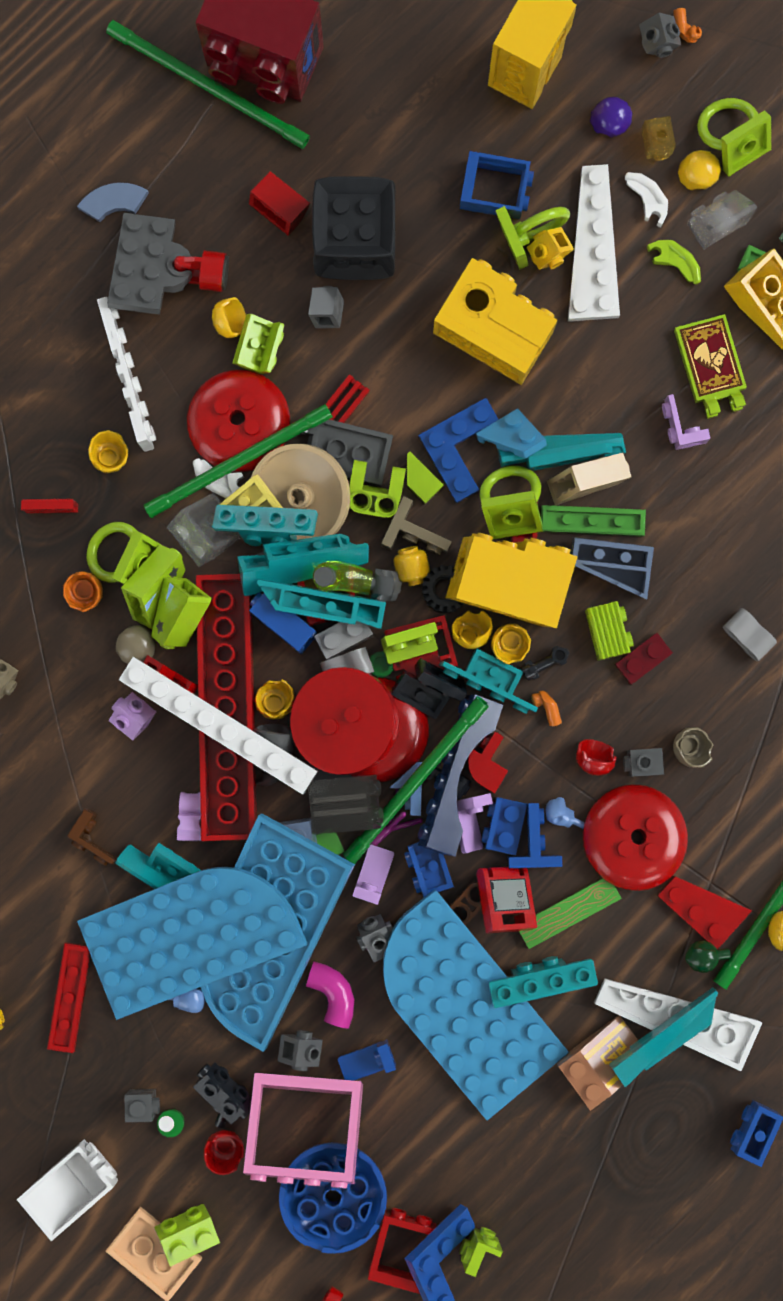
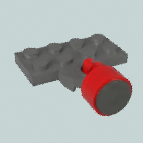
M124 213L107 301L108 308L160 315L164 292L176 293L183 291V288L188 283L198 284L200 290L223 292L227 285L229 256L223 252L204 250L202 257H192L189 251L181 244L173 242L176 225L175 219Z

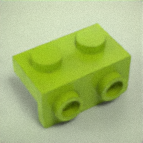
M246 314L232 364L258 374L270 373L276 365L277 349L284 337V324L281 322L272 323L254 314Z
M204 1204L191 1207L186 1212L174 1218H168L154 1227L170 1267L220 1243L211 1217Z
M481 1227L480 1230L474 1228L469 1238H464L459 1254L461 1255V1262L463 1263L465 1273L476 1277L486 1252L501 1257L503 1251L498 1238L495 1237L496 1233L485 1227Z

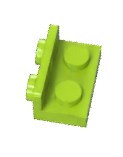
M429 623L383 637L381 644L387 663L390 665L437 651L438 647L434 637L438 632L436 623Z

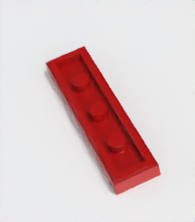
M64 943L47 1046L49 1050L68 1053L75 1052L91 956L86 945Z

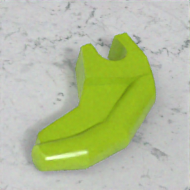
M658 240L647 245L648 252L652 250L660 252L659 256L653 258V264L677 267L688 282H693V284L701 282L700 267L692 253L673 240Z

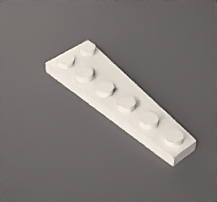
M608 164L582 166L568 322L613 319L620 316Z
M103 297L97 299L113 357L117 359V363H115L121 383H124L125 386L122 388L124 398L127 401L128 407H131L132 410L129 412L135 437L144 452L153 450L152 441H156V436L152 425L150 426L149 421L145 419V417L149 416L145 401L140 402L138 392H141L142 389L138 377H133L130 369L135 367L131 353H126L123 344L127 343L123 328L118 329L116 319L120 318L118 309L108 308V298Z
M604 978L594 1001L596 1005L650 1030L655 1029L691 1003L690 1001ZM714 1008L712 1024L683 1045L742 1071L762 1022Z

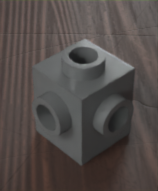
M657 13L639 24L642 45L647 54L663 58L673 53L672 50L681 46L680 30L674 16Z
M379 914L368 917L357 925L360 935L356 936V939L362 951L368 950L373 962L383 959L387 941L393 929L391 922L385 923L382 915Z
M297 1030L296 1034H281L278 1062L290 1065L292 1069L298 1071H307L308 1067H319L323 1040L312 1037V1032Z

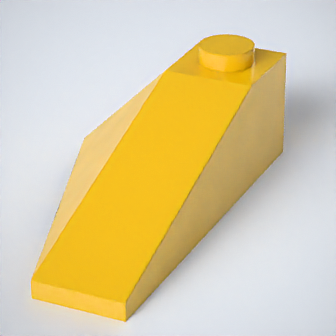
M771 249L741 269L724 287L738 307L783 350V260L775 249Z

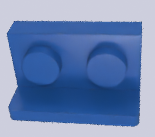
M496 797L495 802L489 804L487 817H491L489 828L484 827L481 842L485 843V849L516 855L527 807L526 803Z

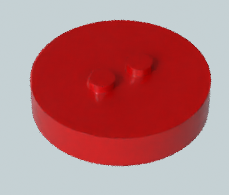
M338 667L318 673L301 688L292 706L290 726L297 749L310 764L328 773L353 775L373 768L387 756L397 737L399 716L392 694L379 679L358 669Z

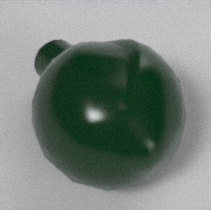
M701 940L690 945L686 952L685 960L694 971L707 973L717 966L719 960L730 959L731 954L728 948L717 950L712 943Z

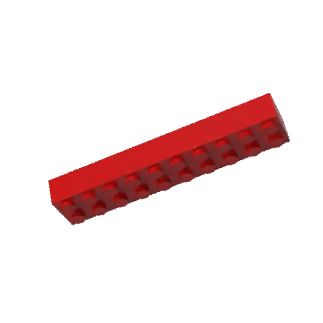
M240 574L196 575V586L211 597V602L197 626L198 697L254 731L252 613L249 611L252 608L250 605L252 595L244 596ZM199 730L201 841L247 840L257 819L256 765Z

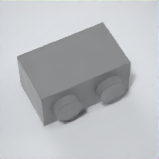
M356 621L355 625L339 622L314 637L325 658L329 660L372 638L373 633L367 624Z

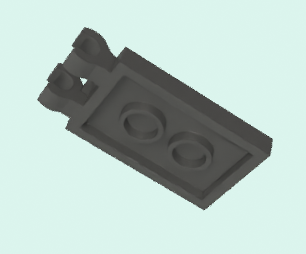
M327 420L315 428L301 433V435H309L308 445L321 448L333 456L344 470L347 479H351L354 460L367 462L364 483L382 486L393 435L333 420Z

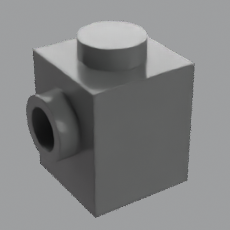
M323 286L312 288L308 316L315 328H340L344 299L338 287Z
M662 748L627 750V756H623L624 771H628L629 777L664 775Z
M129 1089L125 1094V1122H152L156 1114H159L160 1098L156 1097V1089Z

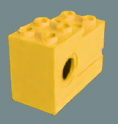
M518 0L493 43L488 86L533 109L542 93L544 85L548 83L562 58L566 36L572 27L577 4L573 3L572 0Z
M472 258L436 316L433 334L522 385L552 336L557 319L554 318V314L545 308L538 309L531 305L532 302L523 295L516 296L517 284L514 283L515 280L510 275L503 272L499 274L492 270V266L482 259L477 261Z
M472 533V536L463 537L454 567V576L451 578L446 598L541 627L557 628L578 556L571 555V550L557 545L555 547H545V541L535 538H524L523 542L513 543L505 540L493 542L492 536L483 533Z

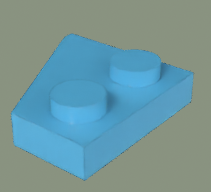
M518 408L476 433L477 440L480 443L484 444L485 441L496 444L497 449L512 452L514 455L522 458H527L547 446L543 435Z

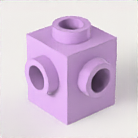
M132 692L125 699L120 697L111 708L114 712L109 722L131 740H134L147 728L156 711Z

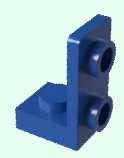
M387 1039L338 1057L344 1080L354 1081L385 1070L386 1073L396 1070V1063Z

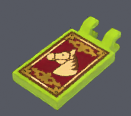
M725 314L675 327L674 333L695 403L703 401L707 419L717 417L718 413L721 412L717 402L718 399L728 397L732 412L742 410L746 403L740 391L745 390L747 386Z

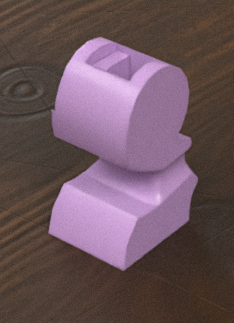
M200 792L198 794L180 793L178 815L180 825L177 828L178 841H201Z

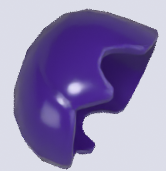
M607 97L598 102L591 111L590 122L596 133H602L612 138L627 131L632 123L633 113L631 107L623 99Z

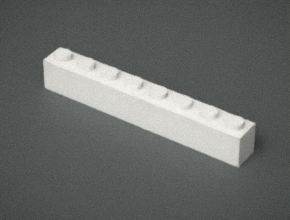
M134 657L119 678L124 684L301 794L305 793L318 772Z

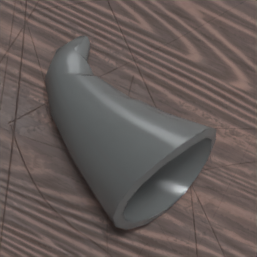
M265 724L254 728V732L292 755L295 743L290 726ZM265 771L263 777L258 779L256 784L268 787L277 783L279 779Z

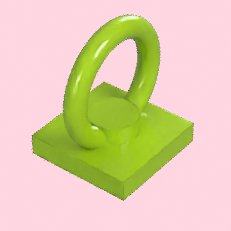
M725 98L715 101L702 111L698 119L697 130L702 141L711 148L722 150L723 171L728 177L771 150V116L765 110L758 114L756 109L744 100ZM737 109L748 116L749 120L721 139L712 136L708 130L709 119L720 110Z
M505 206L495 210L519 270L529 266L523 246L529 244L530 241H534L533 237L543 230L559 228L570 218V211L566 207H555L513 225ZM553 219V220L550 221L549 223H547V224H545V225H543V226H541V227H539V228H536V229H534V230L529 231L530 229L534 228L535 226H537V225H539V224H541V223H543V222H546V221H548V220Z
M506 466L495 470L483 481L480 488V501L490 536L493 539L543 531L537 505L541 495V482L532 470L522 466ZM520 476L529 481L531 485V491L490 498V491L493 485L505 477Z
M112 522L101 527L91 538L87 548V564L90 571L98 579L104 582H120L125 584L160 544L143 533L138 532L127 523ZM115 532L124 533L130 538L115 572H107L98 563V547L108 535Z

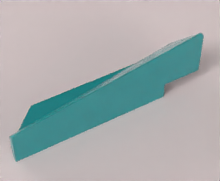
M621 433L543 436L546 439L547 446L527 458L516 456L509 451L505 452L497 449L501 467L526 462L527 468L532 471L626 453Z
M334 534L263 544L264 555L237 556L242 591L244 596L263 592L257 584L258 579L293 584L314 578L315 571L320 567H330L337 572L367 564L369 561V545L367 543L356 545L349 541V536Z
M258 579L257 581L258 586L277 611L354 625L356 621L376 628L381 629L386 606V602L383 600Z
M711 988L632 1044L628 1051L609 1063L624 1087L629 1085L644 1069L647 1071L712 1024L715 1001L718 996L716 989Z

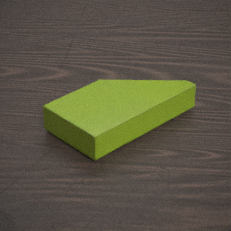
M411 452L407 454V487L426 504L444 485Z

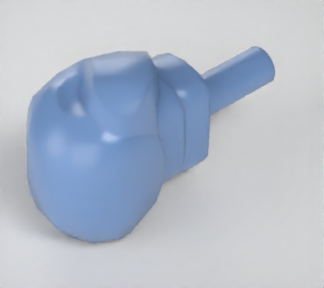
M558 797L549 800L546 804L545 814L547 821L566 828L574 824L583 829L585 822L574 818V811L566 807L564 798Z
M200 987L169 999L173 1001L174 1007L191 1013L200 1012L205 1004V998Z

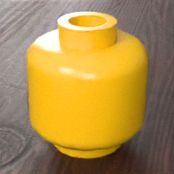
M418 546L398 550V555L393 559L399 581L408 582L409 586L422 584L423 578L430 573L427 554L424 550L418 549Z

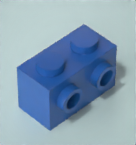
M752 1100L751 1105L745 1107L741 1117L743 1120L739 1130L736 1129L734 1131L730 1144L732 1145L731 1150L737 1156L762 1167L783 1121V1116L777 1111Z

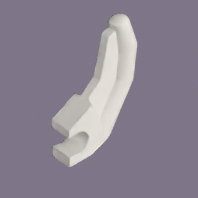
M627 172L625 175L627 186L642 198L644 220L648 222L650 216L656 214L659 217L656 226L661 228L667 216L668 199L655 181L642 173Z
M197 458L193 461L196 477L213 468L205 460ZM229 473L205 488L224 498H228L240 488L237 486V483L244 476L242 473Z

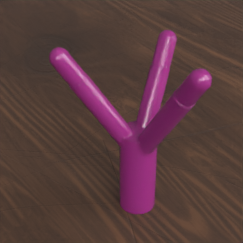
M401 812L395 819L390 820L373 840L372 844L377 846L392 831L420 824L423 822V819L418 818L399 823L406 816V812Z

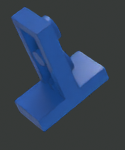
M527 803L528 856H507L509 868L562 867L561 855H541V851H545V835H540V824H544V808H539V803Z

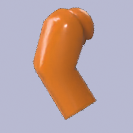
M675 9L673 16L680 30L679 37L687 43L697 42L702 35L701 28L687 24L686 9Z
M539 691V693L531 695L534 706L540 707L543 705L549 726H557L562 723L558 705L546 691Z

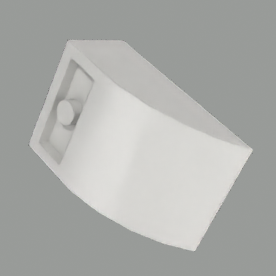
M84 1139L27 1189L17 1201L50 1241H53L118 1182L116 1178L117 1172L96 1146L91 1142L87 1143Z

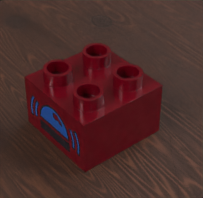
M204 0L195 23L206 65L209 66V74L227 85H237L239 78L258 85L256 92L273 103L284 104L287 97L301 102L324 48L319 2L314 0Z

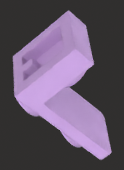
M668 395L665 403H662L664 418L669 419L671 428L668 429V437L670 443H674L676 450L706 444L710 440L708 429L700 430V427H693L684 430L685 434H682L674 395Z
M491 793L457 800L459 820L463 829L460 840L461 852L463 854L483 849L476 813L482 812L483 806L493 804Z
M370 845L353 897L378 905L394 852Z

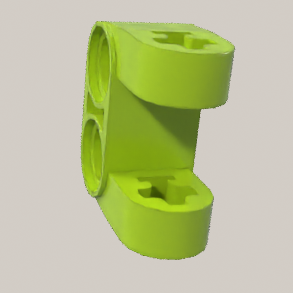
M354 460L350 480V508L354 512L384 518L393 516L400 502L406 469L393 467L390 487L385 489L364 485L367 462ZM362 493L367 496L368 501L365 504H359L355 501L354 496ZM389 498L393 501L394 505L388 509L383 508L380 505V500Z

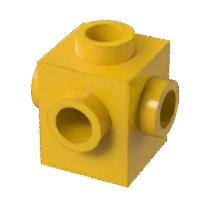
M562 227L543 230L533 237L534 241L526 247L531 255V260L537 265L538 269L550 267L551 270L563 264V258L574 250Z

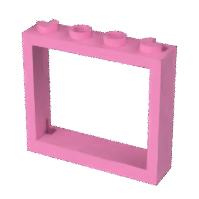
M254 1073L243 1173L251 1175L250 1180L266 1182L267 1177L277 1178V1183L293 1184L294 1179L304 1180V1185L320 1186V1182H331V1187L347 1188L348 1184H354L363 1094L362 1082ZM263 1088L352 1095L345 1173L254 1165Z

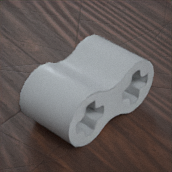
M743 608L723 626L725 632L757 662L777 644L775 638Z
M366 647L320 663L322 671L347 667L369 674L374 673Z

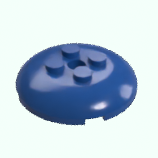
M331 1142L313 1146L299 1154L288 1168L345 1173L347 1144ZM357 1149L354 1184H348L347 1188L331 1187V1182H320V1186L304 1185V1180L294 1179L293 1184L281 1183L279 1191L281 1215L290 1233L303 1245L310 1246L323 1253H343L367 1242L379 1228L387 1205V1191L383 1175L376 1163L360 1149ZM329 1190H335L341 1194V1197L337 1201H330L326 1197V1193Z

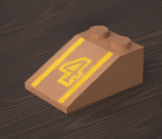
M620 1015L586 1038L557 1062L560 1070L590 1111L609 1098L623 1085L609 1063L628 1051L630 1046L638 1041Z

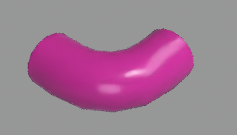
M314 961L306 987L318 990L327 997L328 1008L324 1021L337 1027L350 1028L355 1001L350 984L339 971Z

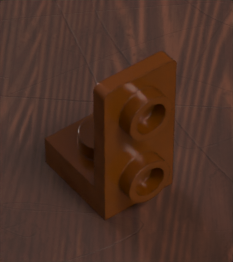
M84 809L67 835L73 840L71 844L82 851H85L87 848L95 854L93 858L103 865L107 866L108 863L115 864L117 857L84 837L85 833L89 835L95 828L97 821L94 819L98 815L91 809Z

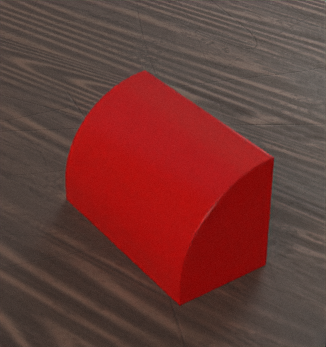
M271 171L251 190L249 199L250 206L288 236L300 223L310 205V202Z

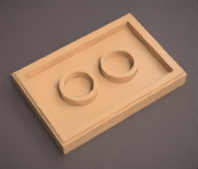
M140 1206L106 1249V1252L161 1298L169 1301L202 1260V1257L196 1254L170 1267L154 1228L161 1223Z

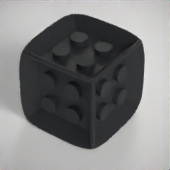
M335 176L315 180L312 207V238L315 253L313 265L317 276L342 280H375L389 278L394 275L396 195L394 181L386 178L366 176Z

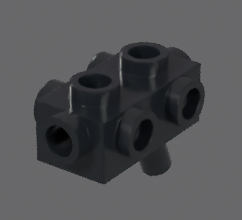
M215 1062L211 1066L208 1063L205 1064L196 1074L199 1079L193 1088L213 1106L215 1111L219 1112L215 1126L224 1128L227 1121L232 1125L239 1117L242 1120L250 1114V1103L252 1100L247 1089L243 1085H238L229 1076L226 1068L218 1066Z

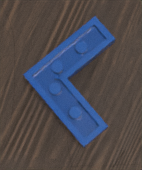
M487 398L418 435L456 504L479 492V488L455 446L499 420Z
M461 1204L404 1258L423 1301H455L439 1263L475 1228L468 1208Z

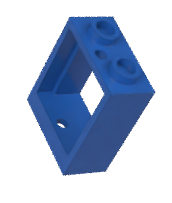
M469 151L460 209L497 215L495 210L505 206L510 218L520 220L522 211L527 212L530 196H526L525 191L526 186H532L534 171H529L531 161ZM477 168L521 175L516 206L472 199Z
M259 592L250 602L252 608L249 611L299 654L302 655L314 641V636L317 635V632L294 613L275 610L265 594Z

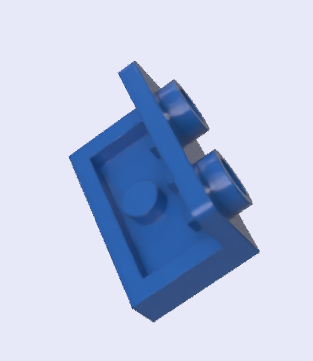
M419 842L407 846L409 851L405 852L404 855L408 867H414L417 877L412 878L417 893L422 892L423 897H425L433 889L440 892L454 887L443 854L418 846Z

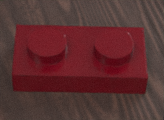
M655 633L614 665L627 682L632 685L673 654V652L660 635Z

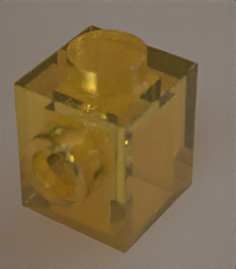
M670 116L645 120L641 131L647 159L663 160L670 157L676 147Z

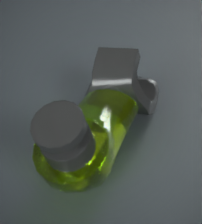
M341 561L323 562L313 572L314 584L320 590L346 591L369 596L370 590H372L371 599L396 601L402 582L399 581L398 573L395 571L375 569V575L372 577V570Z

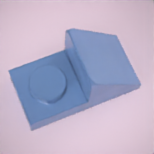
M422 762L415 763L390 788H401ZM422 784L405 803V810H410V815L421 816Z

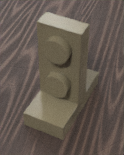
M403 496L381 546L391 551L399 533L404 534L402 538L408 542L417 544L419 541L426 544V549L434 554L440 555L441 552L447 554L452 541L406 521L413 505V500Z

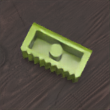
M618 601L585 610L598 661L631 652L630 647H633V639L630 631H625L623 622L627 621L624 606L619 607Z

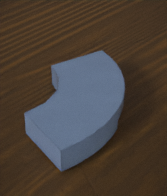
M112 183L90 192L77 207L80 211L101 222L107 215L116 211H127L136 214L149 192L143 187L130 183Z

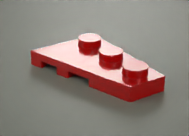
M673 876L657 894L666 905L701 937L712 943L717 950L752 912L748 908L676 876Z

